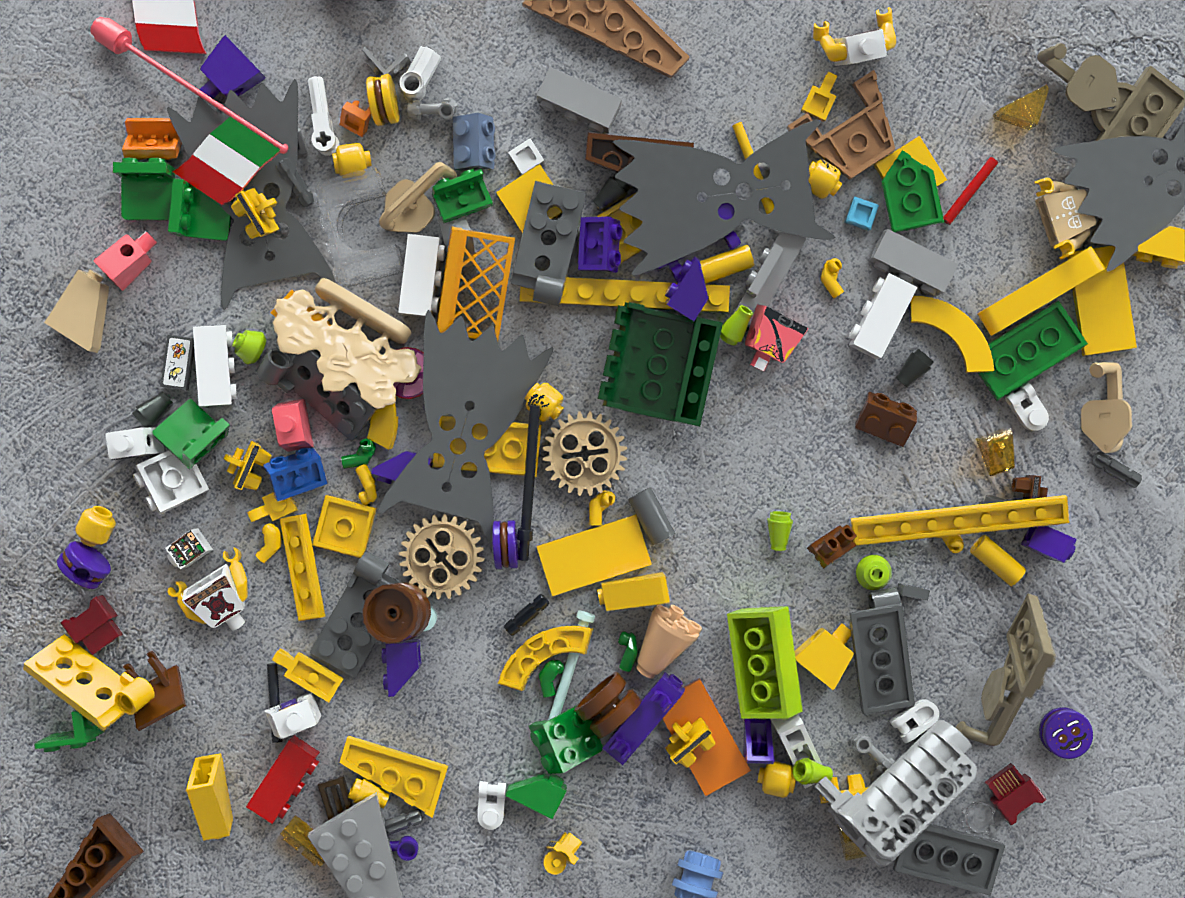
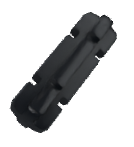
M539 594L533 599L534 602L532 604L526 605L514 616V619H510L504 625L505 630L511 636H514L520 631L521 626L527 625L539 614L540 610L543 611L549 605L548 599L543 594Z

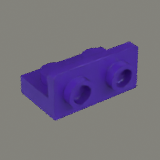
M581 217L578 270L618 272V266L621 262L619 241L622 237L620 220L612 217Z

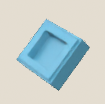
M854 196L844 223L870 231L879 205Z

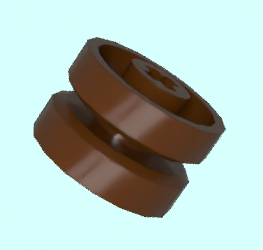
M407 582L382 585L374 589L366 598L363 607V622L368 632L376 640L384 643H398L417 637L428 626L431 617L430 602L426 594L418 586Z
M618 672L609 675L594 687L574 709L583 721L595 717L591 722L590 729L598 739L605 737L621 725L642 702V699L633 689L622 693L626 686V681Z

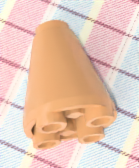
M658 604L652 610L636 669L648 678L653 679L655 675L660 674L699 637L702 627L698 623L683 616L684 611L679 607L671 605L667 608Z

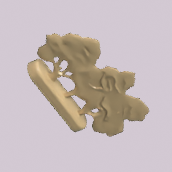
M321 278L315 287V292L321 299L328 302L330 306H315L314 298L305 290L295 291L289 299L276 300L274 308L278 315L274 319L273 325L274 331L278 335L277 343L280 351L283 353L302 354L310 350H318L321 357L317 360V367L319 372L324 375L322 379L324 391H343L350 383L356 382L361 398L374 408L380 409L384 408L385 405H392L396 402V389L393 385L395 382H413L422 370L421 366L417 364V357L413 350H394L389 346L388 339L399 344L407 342L412 333L405 324L329 279ZM309 306L315 308V309H314L313 311H311V312H308V311H307V308H308ZM337 310H341L357 320L353 328L347 330L337 325L334 318ZM318 312L322 315L325 312L328 314L320 321H313L311 319V316ZM329 318L332 319L331 326H329L326 322ZM365 324L382 334V336L372 342L361 331V327ZM382 346L385 348L384 355L379 353Z

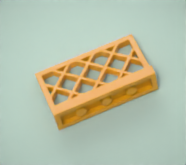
M451 226L436 323L440 333L445 332L453 324L454 319L464 313L471 323L466 328L469 338L477 339L482 334L477 325L490 317L495 324L494 331L497 341L499 340L515 238L464 230ZM467 236L479 238L484 247L471 255L465 247ZM483 239L492 241L486 244ZM498 241L508 243L507 253L497 260L489 247ZM487 250L495 262L482 271L474 258ZM464 252H465V253L468 255V257H469V258H467L465 261H463ZM503 260H505L504 268L500 264ZM472 261L480 273L467 281L461 271L464 265ZM498 265L503 272V279L493 286L485 273ZM483 276L491 288L478 296L470 284ZM461 278L465 284L459 287ZM499 286H501L500 294L496 290ZM468 287L476 299L463 307L457 297L460 291ZM494 291L499 298V303L489 311L481 299ZM479 302L486 314L474 322L466 310ZM456 304H457V305L459 306L460 310L455 313ZM497 311L496 320H495V318L492 316V314ZM472 328H475L477 332H472L470 330Z

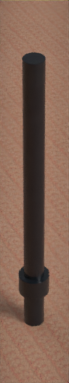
M530 405L521 528H518L517 540H520L518 560L520 561L529 560L530 541L533 540L531 522L540 417L539 405Z

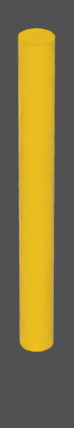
M739 122L732 125V128L746 160L753 153L743 124ZM757 164L754 167V176L757 179L763 180V175ZM768 197L762 198L761 202L766 214L771 213L774 209L772 199Z

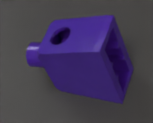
M224 35L200 68L209 81L199 90L212 99L220 92L227 97L229 90H232L239 97L266 77Z

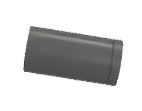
M651 487L628 499L652 545H656L675 534Z

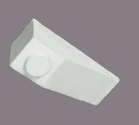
M798 714L788 719H771L793 766L796 761L803 758H808L822 765ZM807 784L803 786L806 789L814 784Z

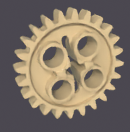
M579 411L575 420L568 414V423L565 424L559 419L558 422L561 428L558 430L551 427L552 432L555 434L554 437L545 438L551 443L550 446L543 447V450L549 452V456L544 457L543 461L551 462V465L545 470H554L555 474L551 477V480L560 478L561 481L558 487L561 488L565 484L569 485L568 493H571L574 488H578V496H581L583 489H587L589 496H592L593 488H597L602 493L601 485L605 484L611 488L612 485L609 479L612 477L619 480L618 475L615 473L616 470H625L619 465L620 461L627 460V457L620 455L621 451L627 449L626 446L619 445L624 436L616 437L615 434L619 427L610 429L609 426L612 421L610 419L602 423V414H599L596 420L592 419L591 411H589L587 418H583ZM594 431L602 433L604 437L603 443L598 447L592 446L588 440L589 435ZM567 435H574L578 440V445L573 450H567L563 446V439ZM582 446H587L588 450L608 449V453L590 455L588 461H583L582 457L562 458L563 454L580 452ZM602 457L607 461V468L604 472H596L593 469L592 462L595 458ZM570 461L579 462L582 467L580 474L576 476L569 475L566 470L567 464Z
M435 514L432 516V523L425 517L422 519L423 527L417 523L413 525L416 533L410 531L406 533L411 540L401 542L407 548L406 551L399 552V555L406 557V560L401 562L400 566L408 567L403 576L411 575L413 578L409 583L414 584L417 582L421 590L427 589V597L436 592L437 599H440L442 593L445 592L447 598L450 599L453 590L460 596L462 594L461 586L469 590L471 586L468 580L476 582L478 578L474 572H482L483 570L477 565V562L485 561L484 557L478 556V553L483 551L484 547L476 546L481 537L473 538L471 536L475 528L467 531L465 529L467 521H464L461 525L457 524L458 516H455L450 522L448 521L447 514L443 515L441 521H439ZM439 531L449 533V544L442 545L438 542L437 534ZM427 538L432 540L439 552L446 551L448 553L446 560L458 571L457 575L451 571L444 560L437 561L436 558L439 554L426 542ZM420 548H425L430 552L428 562H422L418 559L417 552ZM463 551L466 553L467 563L464 565L457 564L454 560L455 552ZM437 568H442L447 572L448 577L446 581L440 582L435 579L434 572Z

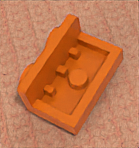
M127 118L125 120L128 135L122 147L124 158H135L138 160L161 158L169 160L178 157L182 142L170 118Z

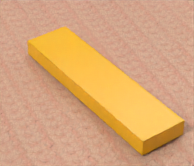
M307 514L279 518L298 621L325 617Z

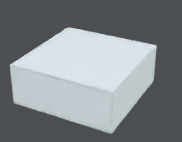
M531 139L508 152L522 175L537 165L544 163L543 157Z

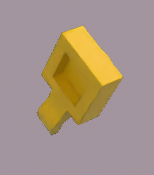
M827 72L820 88L814 85L811 87L801 112L808 113L810 116L823 122L826 120L837 97L830 93L837 75Z
M270 493L262 497L265 505L247 512L251 522H255L270 515L272 521H276L298 509L292 497L277 501L274 493Z

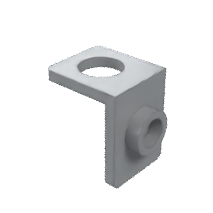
M366 47L362 49L365 56L370 60L366 64L376 76L380 73L382 75L390 74L393 79L411 63L407 54L404 53L385 70Z

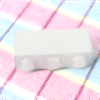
M408 234L398 312L401 315L425 318L427 310H430L432 315L433 313H438L439 297H436V288L441 287L443 275L442 271H439V263L444 261L446 246L442 245V240L439 237Z
M890 273L883 278L879 277L872 289L875 292L872 301L867 300L860 314L863 315L860 324H855L848 338L852 339L849 346L876 360L882 358L917 287Z
M226 325L193 327L199 407L232 405V399H237L236 384H230V373H235L234 357L228 358V347H233L232 331H226Z

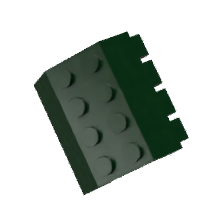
M625 302L624 306L618 305L614 324L620 325L619 330L612 329L608 350L614 351V355H607L602 375L609 378L608 382L601 381L597 399L603 400L602 406L700 427L723 322L700 317L693 321L685 316L645 308V305Z

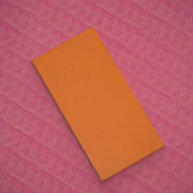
M699 678L684 686L685 691L663 717V721L671 735H673L675 730L672 725L675 722L682 727L688 721L693 724L701 717L712 732L711 736L715 741V745L708 751H704L698 745L692 750L696 760L689 766L704 795L707 796L747 774L751 769Z

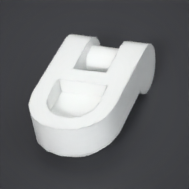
M1027 382L1020 387L1021 390L1015 394L1010 393L1005 397L1007 404L1025 429L1038 431L1047 425L1049 415L1031 384ZM1027 399L1029 405L1023 408L1021 402Z
M922 699L915 702L914 706H910L903 712L893 716L889 722L893 728H897L900 731V737L903 742L909 743L938 721L939 710L933 702ZM912 718L916 725L909 728L906 722Z
M480 781L477 816L478 822L485 829H496L503 822L506 783L488 785V782ZM487 795L497 796V802L487 801Z

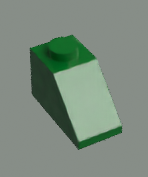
M541 774L510 784L505 796L553 819L567 792V785L564 784V780L555 774H550V776Z

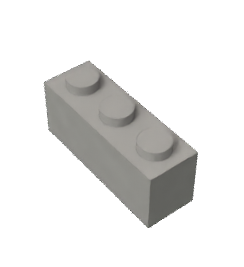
M549 67L537 93V102L540 103V107L549 112H554L555 110L562 112L567 120L578 123V121L588 124V129L602 134V132L609 134L622 104V99L552 67Z
M889 229L881 234L868 260L874 263L873 267L884 273L890 271L898 275V278L910 284L914 283L920 286V290L930 296L940 295L945 292L958 266L957 263Z

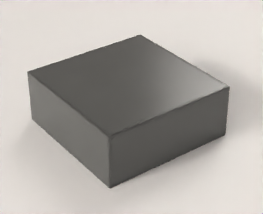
M898 583L897 590L900 595L928 601L930 590Z

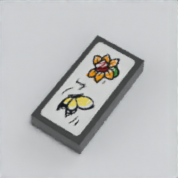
M167 335L160 387L189 391L194 356V338Z

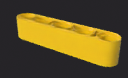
M1092 246L977 314L992 336L1101 272L1105 267Z

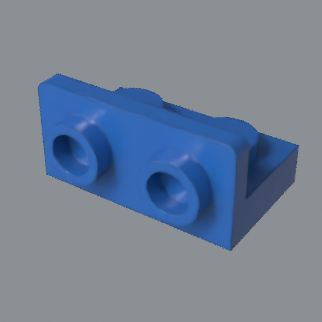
M301 448L294 454L286 457H275L263 465L269 476L277 501L328 484L321 457L314 448Z

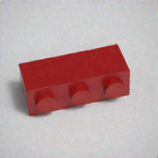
M294 735L287 742L246 807L271 824L278 817L283 819L291 807L288 801L292 795L297 797L305 786V783L302 782L306 773L311 775L318 766L319 761L316 758L320 751Z

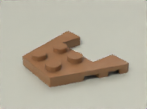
M874 70L852 85L866 108L825 135H822L819 129L816 128L806 140V145L839 169L849 180L896 150L888 118L885 116L882 104L883 99L881 92H879L876 81L877 75ZM806 113L789 124L787 129L790 131L813 120Z

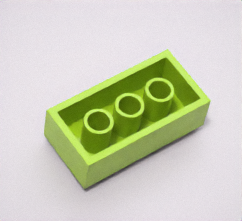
M789 607L742 608L728 613L727 619L741 719H788L802 712Z

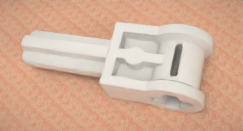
M316 76L308 79L313 114H311L314 128L312 143L322 155L331 156L332 153H336V148L340 145V142L334 134L332 118L329 115L324 80L322 77ZM325 137H328L330 141H327V146L324 147L321 143L325 141Z

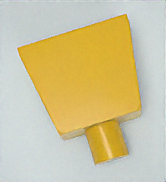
M843 623L839 625L832 635L824 628H820L795 650L796 661L834 690L854 655V652L845 646L851 637V630Z

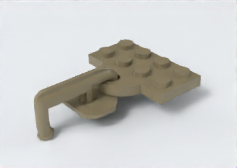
M1058 43L1055 46L1040 51L1037 55L1040 63L1067 83L1066 96L1068 100L1082 111H1091L1094 124L1101 131L1095 141L1129 136L1163 138L1185 107V92L1152 66L1146 67L1135 84L1131 85L1129 83L1117 82L1115 67L1098 55L1086 58L1077 71L1073 70L1060 60L1065 57L1067 52L1066 46L1063 43Z
M1027 593L1006 634L1010 650L1005 659L1004 667L991 672L982 691L981 702L986 720L992 721L987 732L967 726L964 721H961L955 727L970 740L989 746L999 745L1004 739L1026 697L1032 699L1035 691L1042 687L1047 669L1052 668L1055 663L1056 653L1051 644V637H1049L1047 623L1044 620L1043 609L1040 606L1038 596ZM1005 690L1010 691L1008 697L1004 696Z

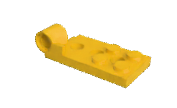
M65 634L26 661L23 667L24 671L103 731L125 713L128 715L135 714L155 696L154 690L148 681L141 677L134 679L126 672L122 673L121 676L80 645L75 644ZM67 664L70 668L59 669L57 665ZM87 679L90 683L82 685L77 680ZM107 694L111 698L107 700H101L97 697V695Z

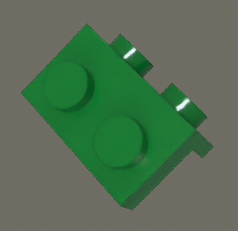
M473 169L461 173L460 177L451 180L449 178L441 179L432 187V197L443 223L492 207L493 202L484 183L482 169L477 171Z

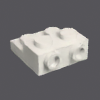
M170 451L137 464L135 467L137 473L133 474L138 487H145L149 495L145 497L151 512L156 510L158 515L209 491L197 464L189 470Z

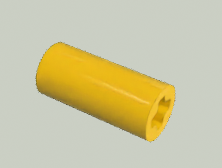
M747 244L700 261L705 284L755 267L752 253Z
M987 535L981 536L970 549L972 555L1009 586L1015 585L1026 572L1024 566Z

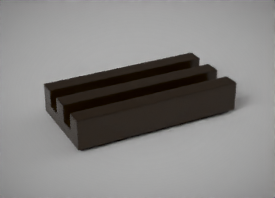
M344 775L318 783L328 821L334 818L335 815L328 796L327 787L331 789L338 815L344 812L336 786L337 784L340 786L346 809L353 806L352 800L348 798L349 790Z

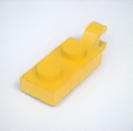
M280 648L272 658L274 662L288 669L284 674L286 678L327 702L331 701L344 679L300 652L294 658L291 654Z

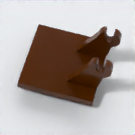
M153 651L148 652L146 655L149 657L147 661L158 676L149 681L155 696L134 714L138 731L186 706L179 667L175 665L166 669ZM128 663L123 666L126 670L125 672L132 678L136 679L139 677L131 664Z

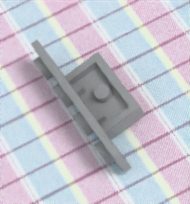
M780 231L770 249L765 248L758 262L762 264L758 271H752L745 283L749 287L735 312L740 305L748 307L753 312V315L757 304L768 307L803 246L806 237ZM752 315V317L750 318V321H749V324H748L749 326H750V324H751L753 315Z

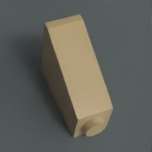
M78 269L44 323L87 351L98 353L101 348L109 286L102 282L104 277L90 269L87 273Z

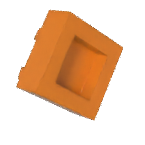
M355 100L352 103L347 101L342 107L339 125L363 137L368 130V124L371 119L370 107L364 111L359 108V101Z

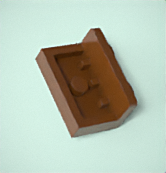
M868 392L866 403L855 423V428L904 447L917 423V410L907 403H898L890 400L882 393Z

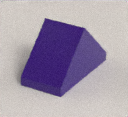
M744 719L743 756L747 763L774 764L771 719Z

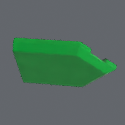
M902 150L881 181L891 231L898 233L943 223L944 218L934 170L919 163Z

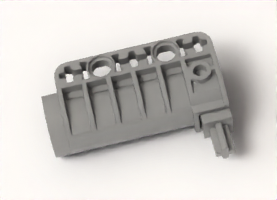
M938 720L862 794L857 792L853 796L848 790L841 793L826 776L814 788L831 804L828 811L834 816L835 821L843 832L875 865L885 867L891 864L966 790L968 785L975 779L977 769L975 764L965 755L972 747L971 743L954 726L946 721ZM967 766L970 769L968 771L969 778L961 768ZM959 776L961 779L956 783L953 778ZM943 784L945 788L949 785L952 788V790L948 793V791L940 785ZM931 794H933L934 798L937 800L935 804H933L931 801L933 798ZM925 805H927L931 811L925 813L918 820L915 815L921 813L925 809ZM910 822H912V823L914 824V827H913V829H915L914 832H913L912 828L908 825ZM900 828L905 829L908 832V835L904 834L900 830ZM894 831L897 834V836L905 840V842H901L900 839L896 840L894 837ZM888 841H890L893 847L885 852L883 849L889 844ZM877 854L882 857L880 860L876 857Z

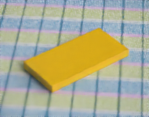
M1115 246L1093 248L1105 269L1072 288L1078 330L1088 343V345L1081 348L1082 356L1137 348L1124 262L1112 271H1107L1109 261L1116 249ZM1084 250L1074 251L1067 258L1070 259Z
M441 416L439 420L440 427L446 431L452 430L456 424L455 418L452 416ZM512 422L500 439L485 451L484 457L489 473L525 475L527 423ZM482 423L475 424L472 428V435L477 440L484 439L488 434L486 425ZM539 425L535 477H537L542 425ZM461 438L452 440L450 443L451 451L456 455L464 453L466 442ZM434 453L432 467H443L445 460L441 454ZM466 462L462 465L461 470L477 471V467L472 462Z
M636 514L536 546L552 596L652 565Z

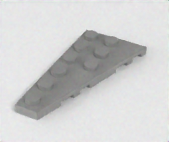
M377 792L309 832L308 838L349 898H404Z

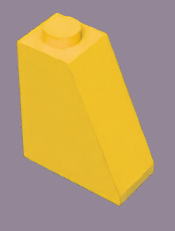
M663 572L601 582L602 589L597 590L600 605L605 604L606 611L670 603L666 577Z
M219 753L196 757L186 792L203 841L227 837L230 835L233 815L222 755Z

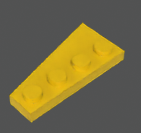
M352 736L347 737L339 762L367 780L374 781L382 786V789L389 793H394L404 799V802L425 812L424 814L433 818L448 765Z

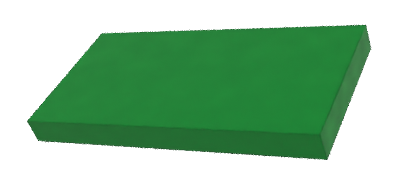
M1058 300L989 343L994 372L978 374L997 401L1088 345V343Z

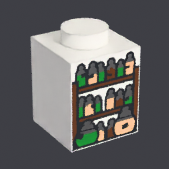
M198 528L188 531L165 548L169 553L167 557L171 564L179 567L180 570L188 568L213 550Z

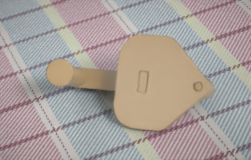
M437 162L415 183L408 179L399 181L386 194L385 211L379 219L380 226L392 232L418 233L422 231L435 216V207L424 193L441 177L442 179L449 178L450 180L457 178L456 172L444 163Z
M1093 363L1089 368L1090 374L1093 377L1100 378L1104 374L1107 375V400H1091L1083 405L1081 409V428L1102 452L1114 453L1120 450L1123 438L1132 428V411L1128 402L1123 400L1122 371L1119 363Z

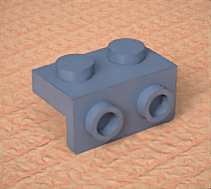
M481 113L453 117V157L455 170L494 169L496 154L494 150L495 125L493 117Z

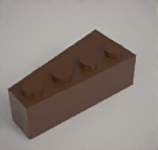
M588 132L585 160L588 163L618 173L634 160V156L613 143L615 140H635L693 148L694 143Z

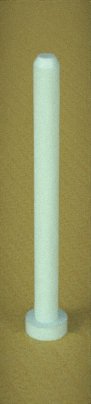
M578 610L576 616L579 619L578 626L588 627L589 622H594L595 615ZM570 652L568 654L548 720L562 712L580 653Z

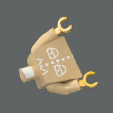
M1050 178L1037 180L1034 183L1039 184L1041 192H1037L1036 195L1042 197L1035 201L1050 246L1054 247V249L1059 248L1062 251V256L1059 257L1061 260L1072 255L1075 250L1080 248L1091 233L1090 228L1096 225L1095 216L1077 212L1088 195L1085 189L1077 190L1074 185L1052 181Z

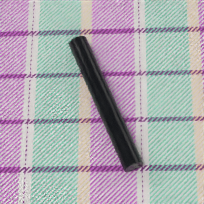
M277 663L267 664L270 708L280 704ZM271 729L272 743L282 742L283 739L274 736Z

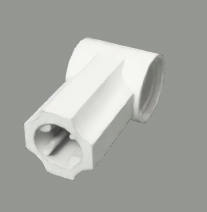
M420 46L408 71L400 78L399 82L402 93L408 101L413 102V99L422 100L424 98L426 87L441 61V56L428 47ZM415 82L419 84L416 90H407V86L410 83Z

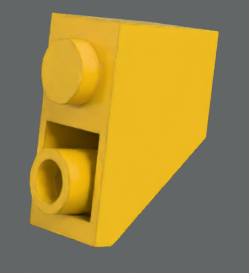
M1172 226L1164 228L1140 244L1138 251L1132 256H1136V260L1140 262L1151 263L1154 260L1162 262L1161 266L1178 268V266L1185 264V229Z

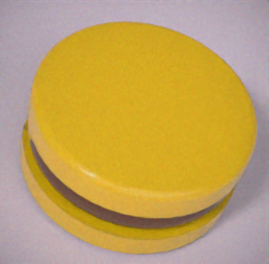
M384 74L377 78L368 77L366 80L367 97L374 123L377 126L398 123L399 105L391 75Z

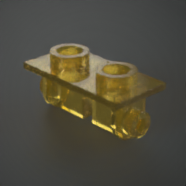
M295 815L280 833L284 837L282 840L286 841L295 850L302 846L304 850L301 854L313 863L314 866L317 864L321 867L325 861L308 838L309 832L313 829Z

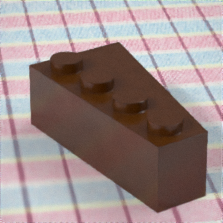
M110 813L96 818L92 825L93 828L88 836L83 839L79 846L80 849L65 868L64 875L56 883L48 898H98L144 852L143 849Z

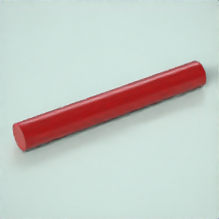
M990 157L944 215L943 218L946 224L951 225L997 166L998 161L995 158Z

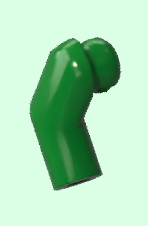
M362 439L355 454L341 457L344 469L359 467L369 463L376 449L371 439Z
M622 631L618 643L626 647L619 668L630 672L638 655L636 636L632 632Z
M550 660L539 673L543 698L556 695L553 680L564 670V665L560 660Z

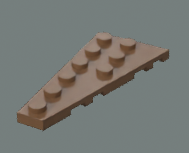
M525 0L522 3L524 7L669 78H672L689 61L690 57L632 0Z

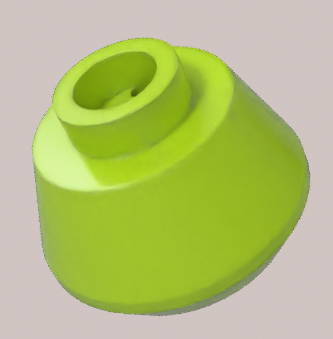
M245 330L243 333L239 332L236 335L232 346L235 347V354L245 364L249 365L256 363L260 358L267 339L263 332Z
M879 555L864 557L856 567L858 582L868 590H880L891 579V566L885 558Z

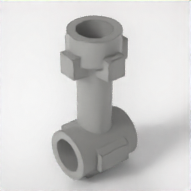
M451 97L444 98L442 103L421 104L420 99H413V102H408L407 105L409 118H414L415 120H421L422 115L439 114L445 120H451L454 113H457L459 110L458 104Z
M855 733L853 735L852 748L858 753H866L878 763L876 768L879 771L885 772L895 762V757L889 752L884 755L874 747L871 737L866 733Z

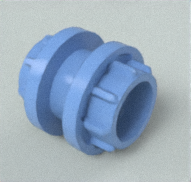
M686 851L684 859L679 858L677 865L684 868L681 879H673L672 885L676 887L674 895L676 898H717L718 891L711 888L714 877L722 879L723 871L719 870L720 860L695 851Z

